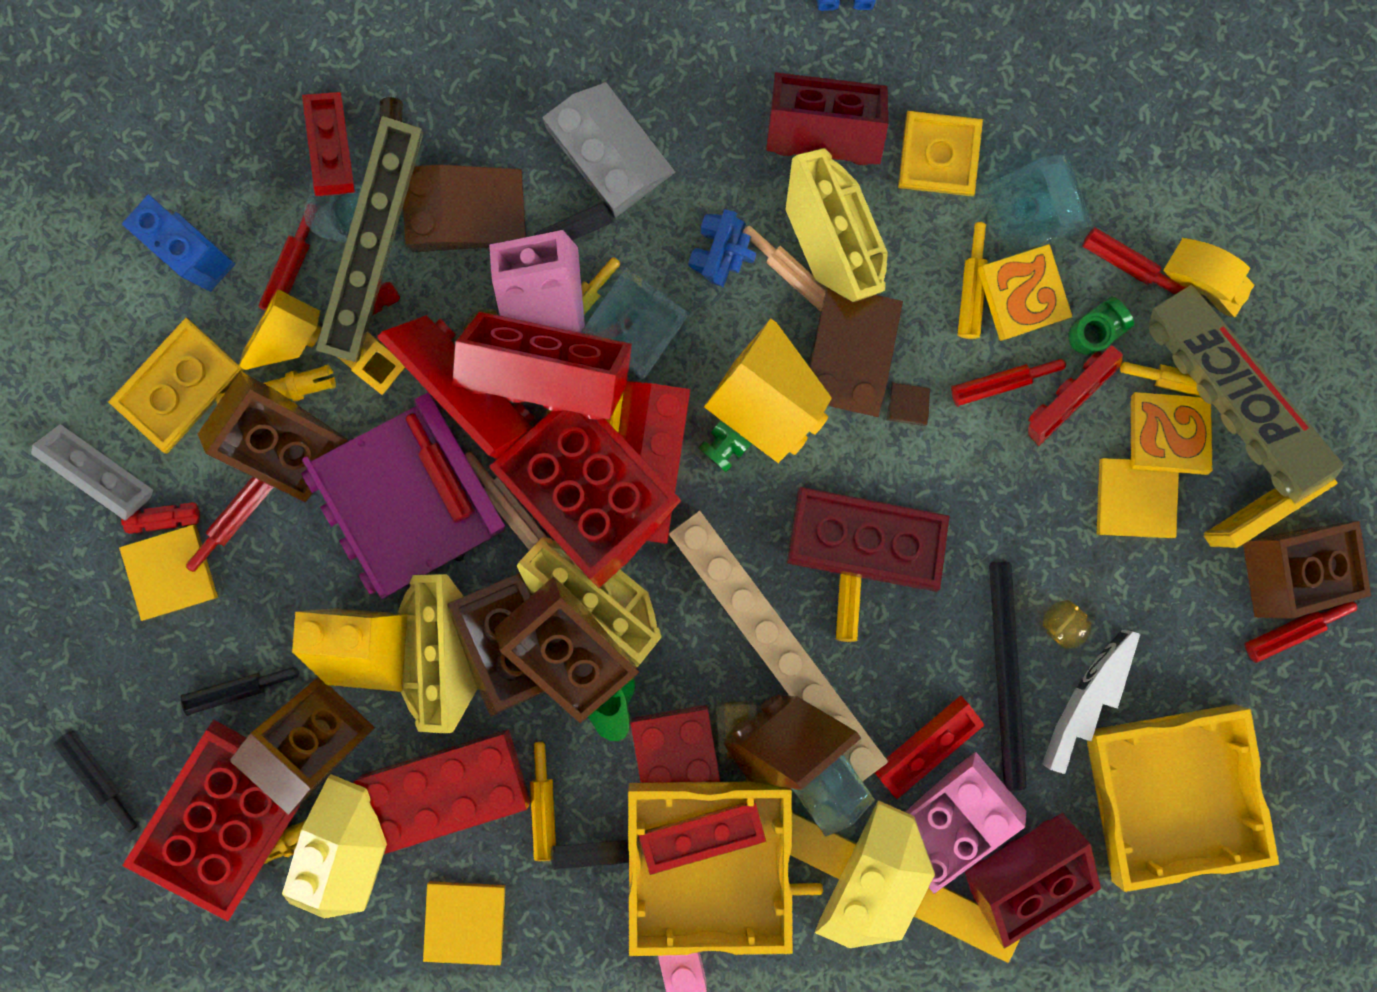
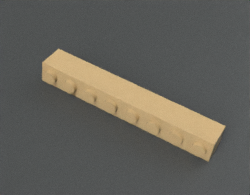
M698 511L670 532V537L789 696H798L858 732L861 739L837 759L855 784L859 785L887 764V759L701 511Z

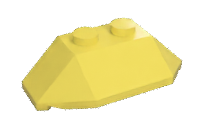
M825 148L798 154L792 158L785 210L814 279L852 302L885 291L886 286L884 278L887 270L888 252L858 182L843 166L831 159L832 155Z
M544 537L517 564V568L531 596L554 576L585 606L636 667L642 663L662 636L659 628H657L655 613L648 592L621 569L598 589L555 540Z
M447 574L413 575L410 580L411 586L405 593L397 612L408 614L402 691L400 692L408 710L416 719L415 725L418 732L452 733L478 689L447 606L448 603L464 596Z
M332 774L328 776L300 832L282 895L289 904L322 918L362 912L366 909L387 846L377 815L369 803L371 799L366 788Z
M877 801L815 930L816 934L848 948L903 939L935 876L932 863L913 815Z

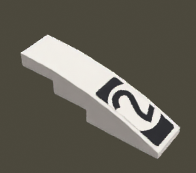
M1122 630L1095 659L1073 692L1059 719L1042 765L1050 770L1065 774L1076 737L1092 741L1102 705L1118 709L1140 637L1139 633Z

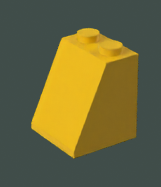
M770 318L730 366L704 408L779 463L789 452L793 455L799 452L808 439L806 434L809 431L815 435L822 428L829 417L824 411L832 397L777 322Z
M336 608L295 612L292 653L326 685L400 692L402 691L408 614Z

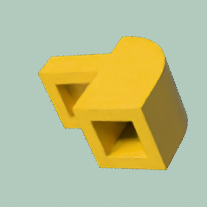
M1182 238L1163 270L1173 281L1185 288L1192 284L1220 312L1234 318L1242 305L1248 300L1250 292L1254 287V284L1246 276L1251 268L1241 259L1215 245Z
M368 331L358 362L339 358L351 368L352 372L381 395L387 391L405 369L403 364L387 347Z

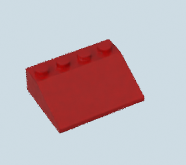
M425 315L382 331L377 338L488 456L498 459L533 428L530 423L535 417L521 402L513 406L503 396L489 393L473 394L466 391L465 388L452 386L456 345L452 339L456 334L441 318L435 323Z
M627 381L623 392L619 434L675 493L690 389ZM672 512L647 541L668 544Z
M568 410L551 411L489 466L598 589L630 561L681 501L605 418L589 419L584 417L582 413Z
M213 719L122 866L212 914L229 921L299 806L288 815L230 761L246 740V737Z

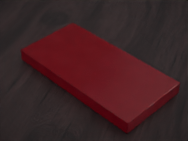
M800 487L797 493L787 564L938 592L941 588L950 516Z

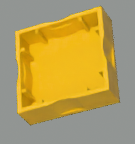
M1233 704L1097 728L1094 731L1092 741L1087 740L1112 882L1124 892L1179 883L1201 874H1230L1279 865L1270 811L1261 789V762L1251 709Z
M756 782L629 783V956L689 955L702 951H722L734 955L793 954L792 893L788 879V863L792 849L791 788ZM755 800L766 842L652 875L649 874L639 835H645L646 830L745 802L747 806H754Z

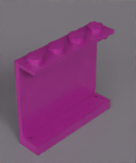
M428 392L414 399L416 406L313 461H310L307 456L302 459L307 467V470L301 473L312 493L320 490L326 501L325 504L320 506L331 527L339 524L346 536L340 539L339 542L350 561L358 558L365 571L358 575L369 595L377 591L381 599L409 585L413 575H427L505 531L504 523ZM411 413L416 414L432 445L434 443L439 444L475 511L468 518L459 522L453 521L418 456L422 449L405 420L407 415Z

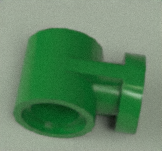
M1111 296L1071 325L1068 332L1069 343L1076 352L1083 355H1092L1107 348L1113 341L1134 327V320L1126 306L1119 299ZM1086 325L1093 326L1098 332V340L1094 344L1089 342L1084 336Z
M720 421L710 433L716 439L710 445L703 441L698 449L726 473L732 467L731 463L727 461L731 455L734 454L740 458L752 443L723 421Z

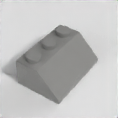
M606 82L572 94L542 117L547 131L601 201L608 205L615 218L675 173L671 165Z

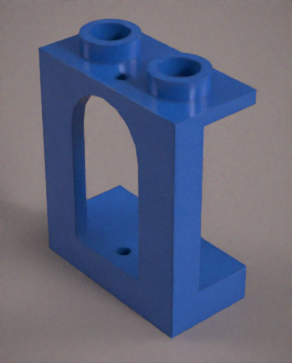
M149 194L122 223L126 229L180 277L210 292L236 264L178 212L172 215Z

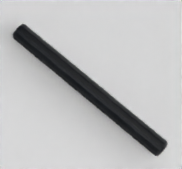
M1007 561L990 563L989 572L1003 780L1008 790L1019 791L1026 789L1027 783L1012 564Z

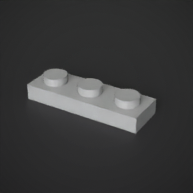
M61 424L32 445L31 454L125 521L146 504L152 496L153 489Z

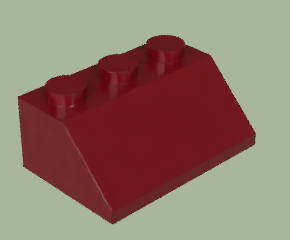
M775 72L766 151L775 152L781 156H792L825 148L832 155L831 159L851 161L857 165H880L889 124L888 86Z
M1063 813L1051 820L1042 822L1035 830L1020 839L1009 842L1002 850L987 859L978 861L972 868L965 871L971 893L1004 949L1101 889L1091 844Z

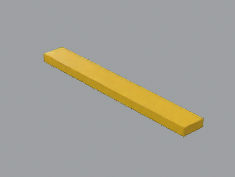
M792 811V849L790 855L840 879L857 843ZM928 887L914 917L1009 963L1020 941L1019 939L1004 949L978 904L946 887L941 888L935 894Z

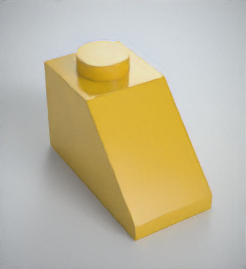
M278 289L244 347L239 367L247 370L299 358L306 345L312 348L320 336L322 329L318 325L320 310Z

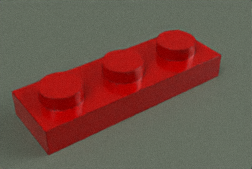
M341 92L302 95L315 196L355 193Z
M1112 345L1103 354L1100 351L1095 352L1083 366L1085 371L1076 380L1072 377L1067 379L1056 391L1058 397L1048 407L1042 404L1031 414L1028 419L1030 422L1028 425V435L1040 446L1120 368L1123 354Z
M960 695L886 758L888 763L877 770L875 774L892 795L898 799L980 730L984 723L969 703Z
M755 800L754 806H747L746 802L646 830L645 835H639L650 875L766 842Z

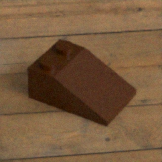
M455 165L414 166L403 205L405 245L414 253L490 248V244L525 238L522 169Z
M826 288L808 366L832 397L828 406L879 417L888 381L903 301L873 295L852 302L830 288Z
M241 371L197 433L207 455L303 502H307L312 492L301 475L303 471L307 470L302 459L307 456L310 461H313L349 442L347 438L275 389Z
M1360 521L1273 534L1251 539L1243 544L1254 617L1296 618L1371 596Z
M520 573L447 604L474 681L490 717L545 692L499 651L494 629L530 597Z
M554 576L494 628L499 651L579 723L585 720L639 673L636 665L585 606Z
M317 677L252 731L230 761L289 815L359 746L375 727L331 686L326 685Z
M778 694L766 700L760 707L762 711L753 719L748 718L738 723L731 731L733 735L723 744L748 781L802 790L856 744L861 737L857 731L798 696H781Z

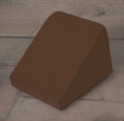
M892 383L886 420L919 426L927 425L930 388Z

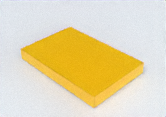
M185 318L115 393L108 403L157 448L167 454L216 401V395L224 393L240 371L243 372L244 369L239 367L236 361L190 319Z
M1334 479L1296 504L1289 496L1281 495L1274 488L1206 531L1204 537L1210 547L1238 548L1338 483Z

